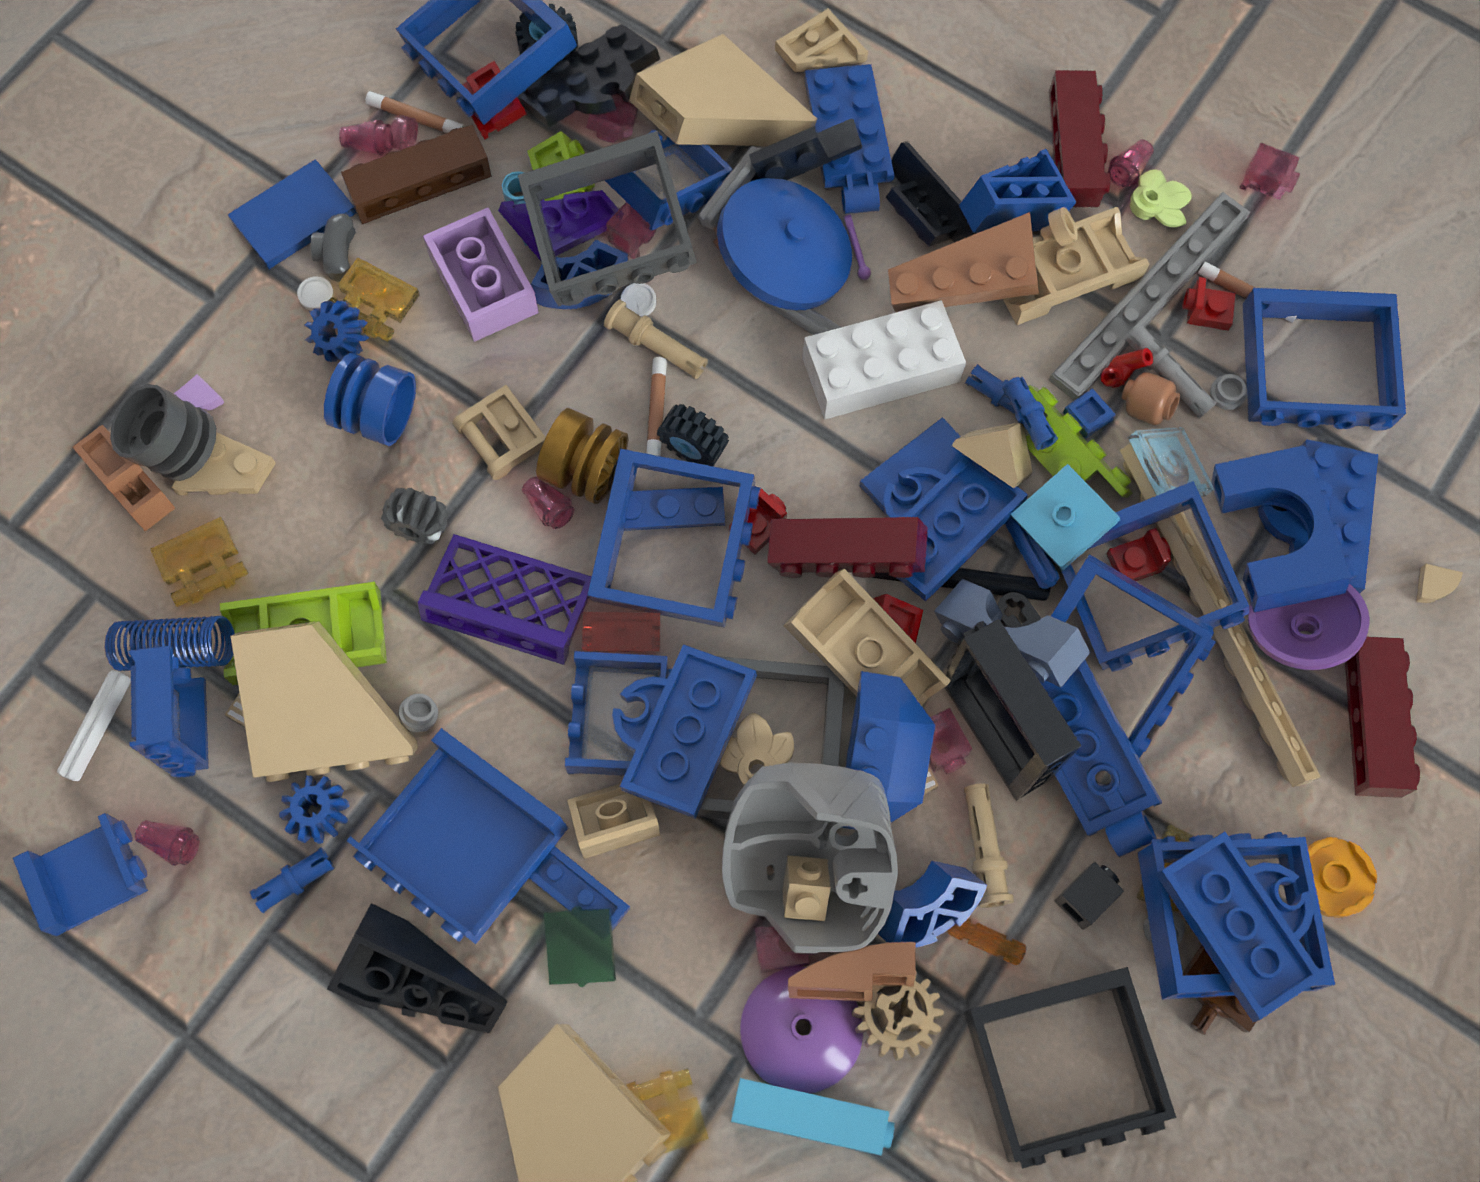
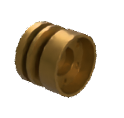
M566 408L552 424L541 447L536 467L537 479L561 489L566 487L572 480L571 490L573 495L582 497L585 494L587 501L599 504L612 487L620 449L627 450L628 434L618 429L612 432L611 426L604 423L599 425L593 432V418Z

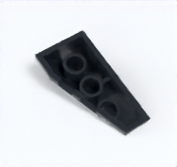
M372 903L327 987V990L366 1008L378 1010L380 1004L402 1009V1015L415 1018L417 1012L438 1016V1019L443 1024L486 1033L492 1031L508 1002L408 920Z

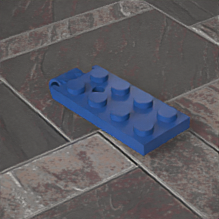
M872 64L805 70L804 80L810 112L817 118L814 126L817 132L853 119L862 143L860 150L820 166L824 189L841 187V202L844 214L879 211L880 194L877 183L893 182L894 171Z
M1084 660L1062 687H1058L1048 681L1041 683L1082 745L1055 776L1087 835L1092 836L1097 831L1105 828L1112 848L1119 857H1122L1151 844V839H1157L1154 829L1143 810L1162 804V800L1086 660ZM1100 771H1106L1110 774L1111 781L1108 784H1100L1096 780V774Z

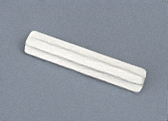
M113 670L107 674L57 770L60 776L72 781H79L131 682L127 675Z

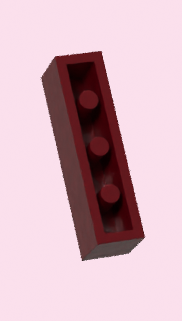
M1055 70L1049 88L1054 163L1076 201L1073 207L1099 208L1104 194H1108L1110 190L1111 177L1109 172H1105L1104 166L1108 157L1107 143H1102V135L1105 130V115L1100 114L1099 110L1103 89L1102 85H1097L1096 70Z
M919 517L771 519L767 563L780 572L779 575L788 578H800L802 573H815L819 577L831 578L842 569L860 578L875 577V572H889V575L893 577L909 578L912 577L913 572H925L928 528Z
M1366 637L1360 650L1352 658L1345 661L1355 796L1402 798L1416 791L1420 781V768L1414 759L1417 733L1415 727L1411 725L1410 715L1413 705V692L1408 688L1407 682L1410 657L1404 649V638Z

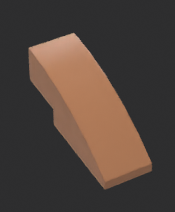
M102 424L72 448L143 530L147 531L173 511L175 507L138 464L119 456L113 450L110 439L111 433Z
M915 942L869 945L858 950L841 952L825 958L788 978L789 998L872 1002L873 985H905L914 987Z

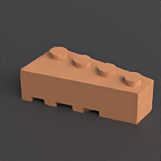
M1030 212L888 269L891 303L895 312L942 300L944 307L1039 294Z

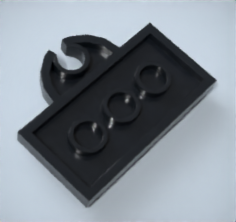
M623 24L611 27L601 37L591 43L583 44L576 52L561 59L517 98L524 109L548 128L576 111L590 115L617 110L612 95L620 94L623 101L628 103L635 75L660 60L658 49Z

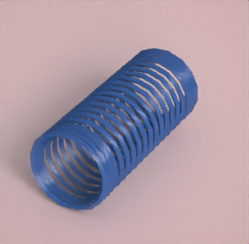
M220 615L196 618H167L164 620L118 621L109 627L105 636L104 647L109 664L115 670L129 671L131 666H135V661L132 657H129L127 650L128 632L130 635V650L146 649V640L147 648H152V638L153 648L171 646L173 648V656L175 648V657L179 658V668L227 665L233 657L231 636L235 632L229 620ZM215 622L217 623L221 634V647L217 659L215 658L218 649V633L216 626L214 624ZM124 627L126 628L123 636V647L128 663L124 660L120 646L121 634ZM119 628L120 630L117 636V649L119 657L125 666H123L119 662L115 650V638ZM212 628L215 637L214 652L212 651Z

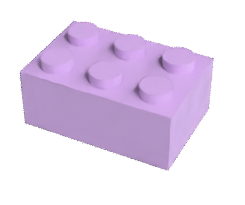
M485 208L423 235L429 257L474 342L539 313L535 292L489 208Z

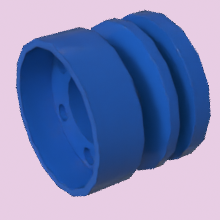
M354 353L345 355L336 366L326 390L324 401V419L326 424L340 430L343 429L351 434L361 431L362 437L387 446L393 445L402 435L413 409L416 395L415 376L411 372L390 365L380 368L379 363L369 358L365 360L364 357Z

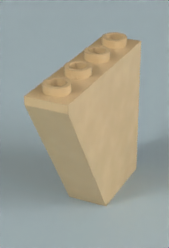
M724 34L637 73L629 99L637 109L675 144L769 146L815 126L817 118Z
M319 621L243 631L231 636L253 778L266 776L267 782L281 781L290 778V772L304 770L306 771V776H316L329 773L330 767L345 765L346 770H358L369 767V761L385 759L386 765L399 764L409 761V755H414L418 749L417 740L401 724L399 718Z
M556 1024L498 1087L519 1182H637L638 1180L634 1177L635 1173L644 1164L648 1167L652 1166L667 1150L663 1143L671 1135V1132L569 1024Z

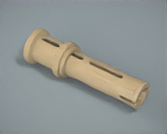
M621 299L618 300L607 313L604 327L609 330L614 328L627 336L629 343L634 346H640L641 344L695 379L703 373L704 370L701 367H706L708 359L701 357L655 328L651 318L646 315L641 317L628 309L626 302Z
M989 784L969 785L964 788V793L968 805L976 856L972 871L973 874H977V877L987 884L978 907L990 908L1011 904L1014 902L1013 895L1008 893L1005 870L1008 869V865L1004 857L1000 856L990 801Z

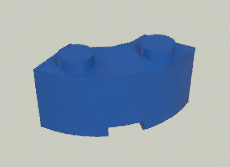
M595 240L587 250L571 257H556L562 281L628 261V254ZM542 264L531 282L537 304L554 309L582 308L595 304L611 295L596 294L584 298L581 303L576 305L557 306L550 293Z
M931 860L924 875L913 885L894 891L891 911L878 935L886 943L915 942V948L932 944L938 941L937 936L946 932L955 924L960 927L970 917L981 901L987 884L967 868Z

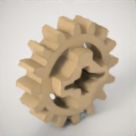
M926 979L920 984L915 981L914 987L905 985H873L872 1002L857 1001L862 1004V1007L854 1008L852 1011V1016L862 1018V1023L855 1028L856 1033L867 1032L869 1035L864 1045L868 1048L877 1043L880 1046L878 1050V1056L883 1057L889 1050H893V1056L898 1061L903 1058L904 1050H907L912 1058L916 1057L919 1054L918 1044L926 1049L929 1048L933 1042L927 1034L937 1035L941 1031V1027L934 1023L933 1020L944 1015L943 1010L933 1007V1003L940 998L939 993L928 994L926 991L931 981ZM898 987V990L893 995L877 994L884 988ZM914 995L920 1001L923 1011L918 1009L913 998ZM903 999L900 1007H902L901 1015L904 1017L892 1028L895 1020L893 1019L894 1012L891 1009ZM872 1015L878 1018L882 1028L881 1032L875 1026ZM902 1031L918 1032L911 1039L897 1040Z

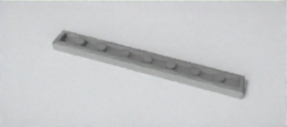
M1222 192L1051 374L1049 381L1073 400L1085 394L1099 379L1101 372L1109 366L1110 362L1116 356L1121 355L1130 345L1125 339L1141 324L1145 328L1201 269L1204 262H1207L1247 219L1250 211Z

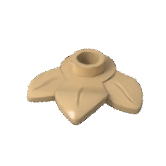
M751 713L740 723L736 738H730L720 765L726 771L738 774L741 783L745 785L754 775L750 772L754 765L761 764L766 767L788 763L794 753L792 733L782 732L773 735L767 721L760 715Z

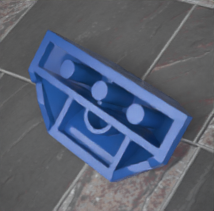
M861 671L845 768L872 774L880 780L887 797L890 821L892 823L923 803L935 723L900 677ZM843 826V827H840V828H846V829L856 830L855 828H853V827H851V826Z

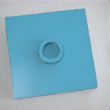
M1068 464L1010 514L1062 571L1120 521V517Z

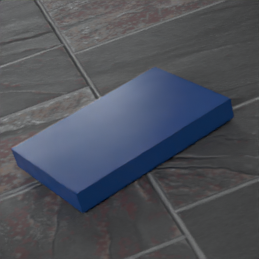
M315 159L227 215L267 268L271 269L310 244L312 233H324L327 220L331 216L347 214L349 217H352L357 212L354 205Z
M942 417L860 480L859 486L884 512L883 498L888 482L895 486L896 492L900 496H913L917 492L916 489L911 486L902 485L898 480V473L914 467L934 468L946 475L966 456L952 446L954 441L961 436Z

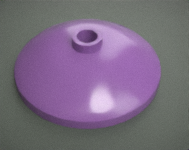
M1350 584L1345 594L1254 613L1251 603L1249 605L1248 626L1256 644L1272 659L1293 668L1320 670L1340 665L1352 658L1360 650L1369 630L1370 617L1367 605L1360 593ZM1301 631H1308V632H1310L1311 634H1310V635H1306V634H1302V633H1300V632H1301Z
M806 967L786 968L764 979L749 996L744 1006L740 1024L742 1047L754 1071L770 1085L805 1093H815L839 1082L853 1067L860 1053L863 1041V1033H856L855 1028L862 1023V1018L852 1016V1011L858 1007L856 1001L789 998L788 978ZM799 1020H806L810 1023L811 1031L808 1035L802 1036L796 1032L795 1025Z

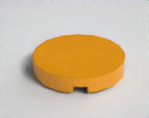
M1328 837L1315 841L1308 846L1322 915L1344 918L1361 912L1372 902L1375 895L1373 892L1375 890V883H1377V872L1371 858L1359 845L1351 841L1347 842L1335 837Z

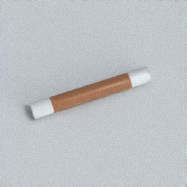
M371 91L366 95L365 103L369 106L444 133H449L455 128L464 127L463 124Z
M1204 262L1198 273L1245 299L1252 289L1255 288L1207 262ZM1290 316L1283 319L1293 323L1297 316Z
M655 357L652 362L646 454L661 456L662 444L660 437L657 436V430L663 422L667 360L663 357Z

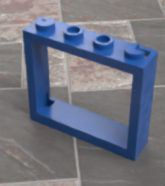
M429 0L395 29L405 43L401 49L410 60L418 59V65L428 78L432 80L436 77L438 79V86L447 97L452 98L455 96L457 98L456 103L466 116L470 118L474 114L485 124L578 46L567 23L542 0H509L545 35L473 95L425 47L481 0Z
M1271 288L1252 289L1242 304L1248 421L1261 422L1265 426L1297 423L1299 427L1303 428L1315 427L1319 424L1334 425V428L1337 429L1368 426L1371 430L1382 431L1392 428L1406 414L1397 294ZM1297 316L1296 319L1373 322L1379 406L1267 401L1262 318Z
M620 449L587 596L593 602L725 628L727 618L733 619L738 598L732 596L734 582L741 583L743 578L745 560L740 559L742 545L749 546L753 524L747 523L750 508L757 509L759 502L758 498L761 487L755 486L754 474ZM638 468L740 487L714 609L611 589L626 523L629 500L632 496Z
M1194 481L1115 512L1120 517V521L1088 548L1091 549L1190 509L1232 605L1198 617V619L1213 628L1221 625L1222 629H1228L1244 622L1243 616L1249 614V604ZM1072 564L1062 571L1068 587L1076 576ZM1084 594L1076 605L1102 670L1110 668L1112 672L1125 669L1133 664L1132 659L1147 654L1148 658L1159 656L1170 650V644L1180 640H1184L1186 644L1189 643L1195 634L1185 627L1177 625L1107 652Z
M1089 554L1051 617L1066 623L1094 576L1097 575L1195 633L1127 737L1138 758H1140L1151 743V739L1146 736L1154 724L1161 727L1170 715L1173 707L1168 705L1175 692L1182 695L1191 683L1194 674L1189 671L1196 660L1200 659L1204 662L1210 654V650L1216 643V641L1211 639L1214 630L1210 625Z
M1282 832L1266 834L1264 839H1252L1249 833L1230 835V839L1244 860L1278 859L1280 865L1294 871L1299 876L1294 883L1287 886L1284 885L1288 905H1292L1295 896L1307 891L1310 892L1313 904V918L1309 930L1299 941L1324 977L1303 992L1318 991L1335 985L1306 837L1288 838L1287 834H1282ZM1213 835L1193 836L1189 838V842H1176L1173 836H1167L1164 839H1151L1149 846L1137 852L1162 1000L1235 996L1221 974L1183 976L1170 896L1156 876V873L1165 868L1164 863L1176 862L1213 839Z

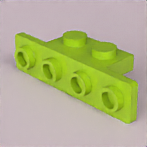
M1029 385L1028 387L1036 401L1042 403L1045 409L1044 412L1048 415L1046 420L1058 437L1057 441L1050 447L1037 450L1030 435L1026 436L1029 451L1047 471L1054 476L1068 464L1085 482L1089 481L1097 472H1100L1122 497H1130L1133 492L1128 487L1131 483L1128 476L1118 466L1113 469L1109 467L1103 460L1107 455L1105 451L1093 439L1087 442L1078 433L1082 426L1068 412L1063 416L1055 407L1058 400L1046 387L1043 386L1039 390L1037 387Z

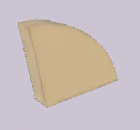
M1430 564L1423 565L1420 568L1416 602L1431 603L1446 597L1457 588L1462 579L1463 572Z

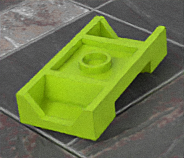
M375 582L220 603L221 615L226 617L232 624L235 634L243 631L319 621L356 667L387 663L381 591ZM233 655L230 662L223 669L224 678L232 685H238Z

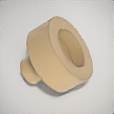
M1065 207L1049 213V225L1040 230L1045 242L1055 238L1061 246H1065L1078 239L1075 222Z

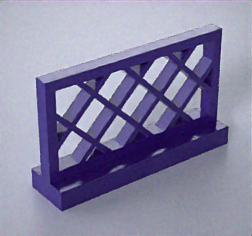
M453 534L428 590H423L417 603L422 621L565 665L570 652V643L589 599L587 595L592 576ZM458 548L474 552L477 560L458 568L454 557ZM498 561L509 563L512 572L495 579L487 567ZM482 568L488 581L469 589L463 575ZM535 571L544 574L548 582L529 590L523 576ZM456 578L463 589V592L451 597L438 593L443 583ZM517 579L523 593L504 600L498 586ZM570 582L583 586L580 595L566 601L558 588ZM493 589L499 603L487 608L478 606L473 597ZM553 590L559 604L540 611L534 597ZM528 600L535 614L523 619L513 617L509 608ZM575 606L573 613H571L570 608ZM564 611L569 621L565 632L549 628L545 619Z

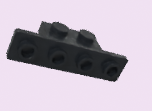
M846 120L821 132H817L813 126L749 154L751 164L756 171L751 181L764 178L790 180L860 150L862 143L854 120Z
M908 141L900 143L891 161L894 176L901 182V185L892 187L885 197L895 208L896 212L906 220L918 237L929 247L950 239L955 243L977 234L973 233L959 206L962 201Z

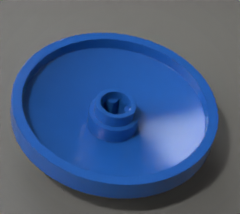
M764 178L754 180L736 190L720 213L717 225V239L723 260L734 278L758 299L787 310L813 309L832 299L847 281L852 266V249L848 233L841 219L830 205L810 189L784 179Z

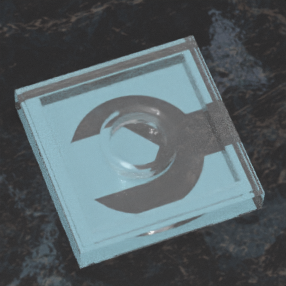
M1183 427L1137 430L1128 436L1156 496L1194 481L1201 497L1214 491V487Z

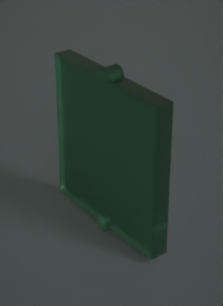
M576 906L568 911L544 913L549 985L578 983L579 987H584L588 983L613 982L616 980L610 908L582 910L580 906Z

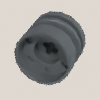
M146 384L130 393L117 409L111 425L110 439L113 450L119 456L140 466H146L152 472L161 474L169 480L182 481L191 478L201 470L211 456L216 442L217 428L214 418L204 409L195 407L188 401L181 400L177 395L158 385Z

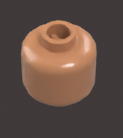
M1144 372L1135 381L1130 379L1127 382L1122 393V400L1126 401V412L1129 416L1152 425H1158L1163 420L1169 421L1177 409L1180 394L1176 393L1174 382L1152 373Z

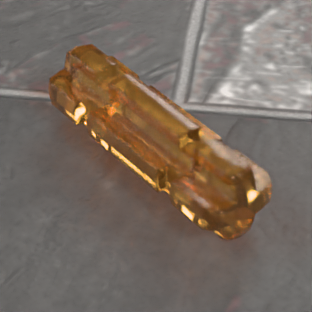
M969 918L960 927L955 924L948 929L950 936L961 941L965 938L968 940V944L996 957L1002 955L1003 960L1013 965H1019L1026 953L1027 946L1024 943L1013 938L1009 941L1006 939V935L978 922L974 925Z

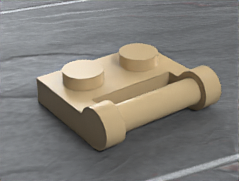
M507 385L460 413L453 420V425L460 434H465L488 465L487 472L494 480L503 478L513 467L541 450L546 438ZM483 418L508 450L507 453L500 457L476 426L478 421Z

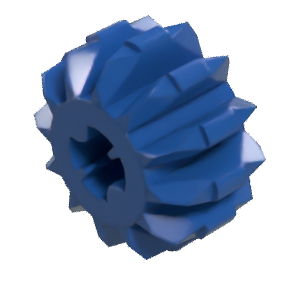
M324 301L320 304V309L309 311L314 321L304 324L305 327L311 330L312 334L305 341L315 343L314 354L318 356L324 355L325 360L328 362H337V360L341 361L349 353L360 354L363 351L359 341H366L369 337L362 333L361 328L365 327L368 322L357 320L360 309L349 307L346 301H336L335 303Z
M306 776L305 787L303 788L296 782L291 783V789L296 793L293 797L288 795L281 796V801L289 806V808L279 812V817L282 820L289 821L285 827L286 832L290 835L297 833V839L302 843H306L311 836L317 844L323 843L325 831L333 837L338 836V830L333 826L336 822L341 824L347 823L348 818L340 813V811L350 806L347 799L340 798L344 789L338 784L331 787V780L326 776H323L318 783L313 776ZM316 803H318L322 807L318 814L312 812L313 816L308 813V809L311 805L317 807Z

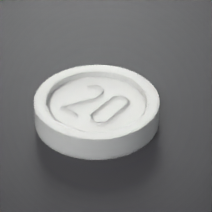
M310 277L300 284L297 296L301 305L305 309L312 311L313 309H320V304L324 301L333 302L334 290L327 279L323 277Z
M633 283L627 286L621 294V300L626 302V307L641 317L649 315L656 307V294L647 284Z

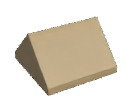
M1021 422L975 430L956 439L952 444L958 451L1012 488L1028 479L1033 472L1024 425Z
M620 784L567 800L579 848L584 859L660 836L659 825L652 803L622 791Z

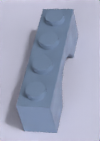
M964 579L956 585L934 610L942 625L940 627L941 632L955 643H958L959 640L963 641L965 638L963 634L973 629L975 624L984 621L988 625L997 619L1001 621L1003 616L990 590ZM1049 615L1027 626L1005 627L1041 683L1048 681L1058 687H1062L1090 654L1077 627Z

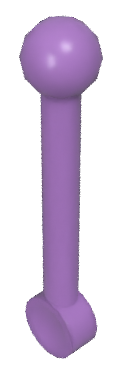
M849 214L844 216V220L859 266L858 277L862 280H867L871 276V270L865 264L852 217Z

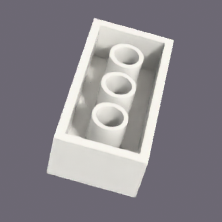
M942 300L804 337L802 359L824 420L958 383L961 380L966 365Z

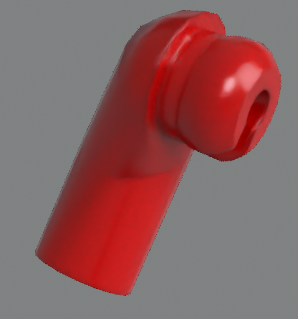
M1144 348L1116 356L1109 366L1101 372V382L1111 388H1118L1124 385L1136 369L1152 365L1153 355L1151 350Z

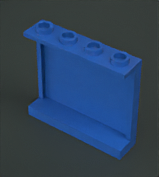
M441 728L431 740L438 749L359 843L351 836L346 841L357 849V852L352 857L370 871L376 865L386 874L381 880L398 894H401L404 889L412 893L415 898L411 901V904L428 918L434 912L442 917L445 921L440 927L458 942L465 936L476 945L568 830V826L558 814Z

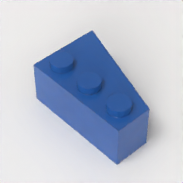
M1043 149L1035 157L1030 159L1028 157L1022 158L1016 165L1011 167L1006 165L980 176L959 206L973 233H980L1029 212L1032 231H1040L1049 225V213L1061 207H1065L1070 211L1076 204V201L1047 149Z

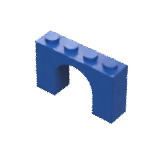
M1305 445L1214 465L1211 483L1221 514L1255 506L1275 505L1283 507L1298 516L1308 533V542L1299 550L1290 554L1246 564L1243 582L1253 613L1345 594L1351 579L1354 578L1352 560L1349 556H1344L1340 546L1342 544L1340 527L1338 523H1332L1329 515V496L1326 490H1320L1317 482L1319 477L1317 463L1314 458H1309Z

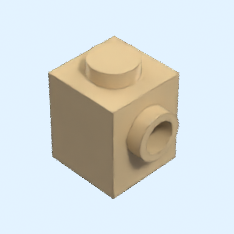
M787 856L783 882L784 918L825 921L831 888L828 859Z

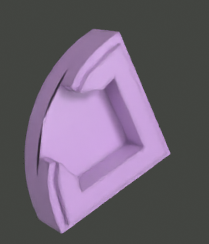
M198 374L174 393L181 400L188 401L195 407L207 409V411L213 410L224 403L221 396Z

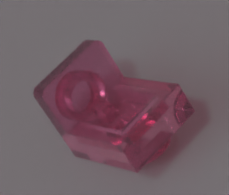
M620 94L612 95L617 110L599 115L589 114L586 128L597 132L596 137L601 140L614 143L616 140L632 135L639 109L630 101L628 103L623 101Z

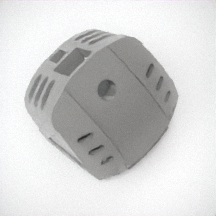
M790 762L761 767L747 781L737 798L734 799L726 827L722 876L730 905L743 912L766 917L795 953L848 952L866 947L884 926L891 911L898 876L897 853L891 830L890 811L884 787L880 780L872 774L860 770L823 764ZM843 826H851L856 829L855 833L850 836H841L836 833ZM788 855L828 859L831 888L825 921L784 918L783 882ZM769 865L774 866V873L772 875L767 874V867Z

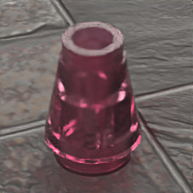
M376 120L342 126L339 132V140L344 148L383 155L385 152H391L393 149L394 132L389 123Z
M1143 139L1138 140L1111 159L1108 172L1110 173L1111 181L1115 185L1128 187L1138 182L1154 153L1151 143Z
M537 477L530 478L523 485L522 493L526 496L544 526L559 529L571 520L575 509L569 497L544 481L537 479Z
M145 820L138 826L135 833V841L142 844V846L173 866L190 863L199 849V836L194 834L190 827Z

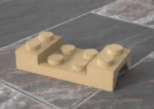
M1118 207L1075 222L1078 239L1065 246H1061L1055 238L1045 242L1042 235L1033 237L1039 294L1003 299L1016 325L1048 314L1050 308L1054 305L1108 285L1113 290L1139 280L1144 276L1149 262L1147 258L1134 256L1122 234L1121 212Z
M845 569L836 572L783 625L809 653L814 652L856 697L861 671L900 677L921 706L928 698L946 687L951 681Z

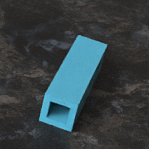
M739 1079L731 1118L732 1123L881 1156L883 1147L890 1149L894 1134V1122L888 1121L889 1111L747 1079Z

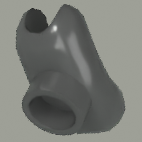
M347 214L331 216L327 220L324 233H312L311 236L312 260L323 262L326 275L336 282H346L352 275L348 261V250L356 231L352 226L353 220Z

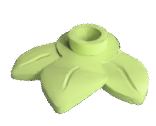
M1153 169L1143 173L1139 178L1138 187L1131 194L1130 209L1138 218L1149 220L1155 217L1165 226L1181 227L1186 224V219L1180 209L1190 202L1192 194L1182 183L1177 181L1167 182L1162 171Z

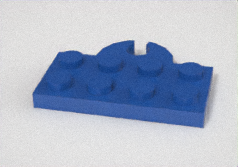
M1306 439L1301 446L1305 445L1309 458H1314L1319 471L1317 482L1320 490H1326L1329 496V515L1332 523H1338L1342 534L1341 549L1344 556H1349L1353 563L1354 578L1351 579L1349 584L1361 593L1365 590L1378 454ZM1261 505L1257 509L1265 529L1276 539L1290 544L1289 554L1299 550L1308 542L1306 527L1293 512L1287 509L1286 511H1278L1271 505Z
M967 456L957 463L946 475L934 468L914 467L899 472L898 480L900 483L915 488L917 492L911 497H902L896 492L895 486L888 482L883 498L885 516L919 517L927 526L928 533L925 572H913L912 577L897 579L926 602L1012 517L1010 514L1027 500L1028 494L1018 486L1012 488Z
M683 644L668 679L659 677L643 678L624 688L620 693L622 700L627 703L642 702L645 704V711L637 718H629L624 715L621 709L613 708L612 716L615 731L625 747L635 752L620 784L621 790L696 819L757 677L756 670Z
M1225 831L1156 873V876L1252 1022L1263 1019L1324 978L1299 941L1309 930L1313 918V904L1310 892L1307 891L1295 896L1292 905L1284 903L1279 896L1278 889L1280 885L1287 886L1299 878L1294 871L1280 864L1266 862L1249 867Z

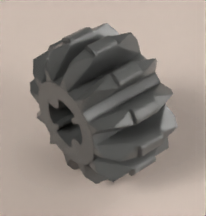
M396 488L391 493L389 499H386L382 509L381 520L384 522L387 530L394 531L395 536H401L407 541H415L418 544H423V542L434 544L436 540H439L441 533H444L449 513L442 502L436 501L435 496H429L424 491L419 492L412 488Z

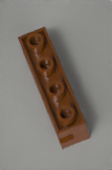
M473 124L463 128H455L444 135L430 140H422L411 147L397 152H389L383 157L367 163L356 164L350 169L341 172L362 224L492 177L488 157Z

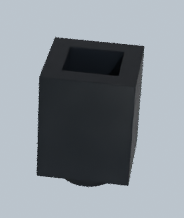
M1093 862L1054 901L1084 930L1091 926L1124 890L1118 885L1120 880L1111 869L1105 865L1099 866L1096 862Z

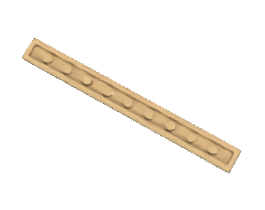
M1132 443L1128 444L1120 450L1125 460L1123 466L1126 473L1136 481L1141 491L1139 497L1142 502L1157 496ZM1148 449L1147 461L1151 471L1162 484L1170 488L1162 470L1157 466ZM1181 512L1158 521L1156 529L1160 537H1164L1167 540L1174 556L1172 559L1174 567L1180 575L1185 577L1191 589L1189 594L1194 605L1201 609L1204 615L1231 605L1185 514ZM1242 624L1228 629H1222L1221 625L1214 627V634L1211 638L1219 643L1225 655L1224 664L1232 676L1237 678L1243 690L1241 696L1248 709L1254 711L1260 723L1259 731L1261 737L1274 750L1278 758L1277 766L1282 777L1290 782L1292 787L1304 785L1320 778L1318 770Z

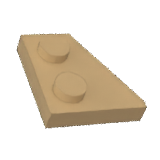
M826 9L775 41V51L795 73L805 70L863 63L867 60L868 51L829 9Z
M216 432L214 448L203 468L191 478L175 481L171 488L178 495H188V492L208 491L210 495H224L229 492L258 494L276 462L271 456Z

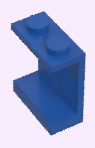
M104 813L98 816L101 827L40 856L31 851H26L13 857L42 932L58 936L148 891L143 880L148 876L147 870L140 857L137 855L133 856L129 843L133 841V837L123 820L119 821Z

